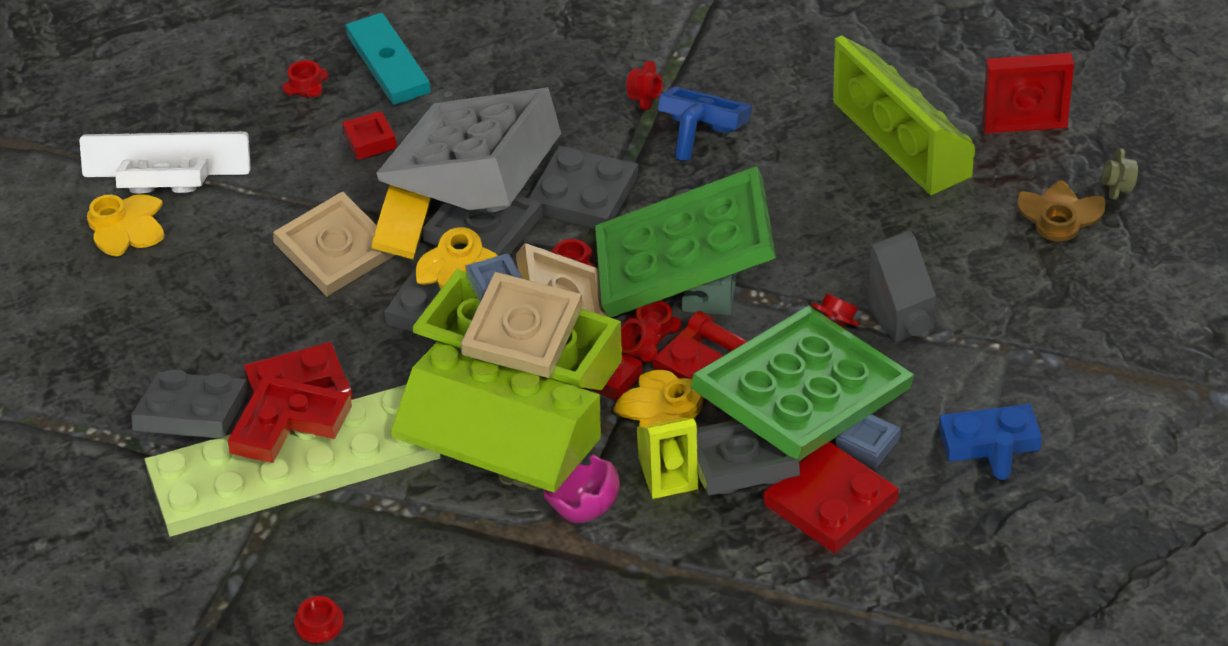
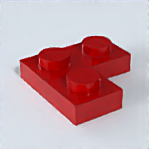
M264 375L227 441L229 452L234 455L274 463L291 430L335 439L352 407L350 393Z

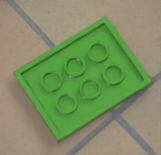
M757 166L595 225L601 302L605 313L610 318L776 258L764 182Z
M808 305L694 373L690 388L788 456L800 461L909 390L914 374Z

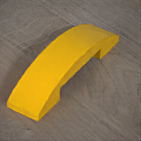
M389 185L371 249L414 259L432 198Z

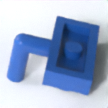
M677 86L660 94L658 111L670 113L673 120L680 122L675 158L680 160H691L697 122L710 123V128L715 131L733 132L750 121L752 109L750 104Z
M1031 404L939 415V431L948 461L988 457L993 475L999 480H1005L1011 475L1014 453L1041 450L1042 436Z

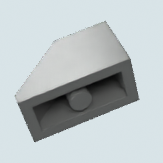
M909 230L871 245L868 310L895 343L933 329L936 294L915 235Z

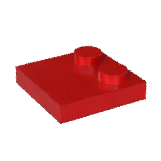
M1059 53L987 59L982 113L984 134L1068 128L1074 72L1072 54Z
M831 442L824 444L799 463V476L783 479L764 491L765 506L834 554L898 501L899 495L898 487Z

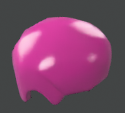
M591 455V463L588 465L579 464L555 493L544 489L545 500L563 518L573 523H585L600 517L613 506L620 491L618 471L611 462L600 459L596 455Z

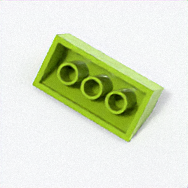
M842 35L835 38L833 103L930 196L972 177L975 145L970 137L962 134L948 121L943 112L935 109L918 89L908 84L893 66L888 65L875 52Z
M455 270L413 325V333L461 348V342L480 304L466 277L465 271ZM581 309L551 378L580 388L602 390L622 362L621 321Z
M436 342L411 370L391 428V437L555 493L601 439L600 394L551 378L462 355L461 349Z

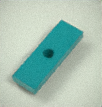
M383 12L345 24L349 40L392 105L411 102L416 97L431 93L430 81Z

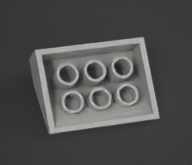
M549 88L434 103L376 173L378 180L468 210L486 208L488 212H497L508 208L561 134Z

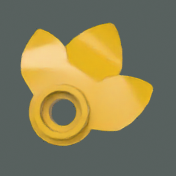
M145 194L132 195L124 200L115 195H103L94 199L87 213V221L89 227L95 231L94 242L96 246L106 254L121 256L129 245L136 248H147L164 239L163 228L152 217L163 205L162 200Z
M465 227L450 229L441 236L438 247L423 254L416 266L417 284L425 285L438 282L441 290L456 269L466 272V265L497 257L498 255L482 247L481 238L475 231ZM457 244L467 245L464 249H455L453 247Z
M652 370L639 376L640 387L632 388L621 395L613 407V412L620 417L639 420V426L682 417L693 419L702 410L704 397L690 388L692 379H678L676 375L667 370Z

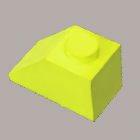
M682 417L637 427L638 459L652 499L698 490L697 425L695 420Z

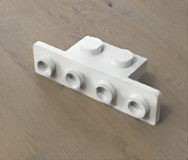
M245 131L85 134L79 140L83 176L116 177V188H129L131 193H149L154 191L155 187H171V190L177 193L192 192L198 186H202L208 175L248 174L251 170L249 135Z

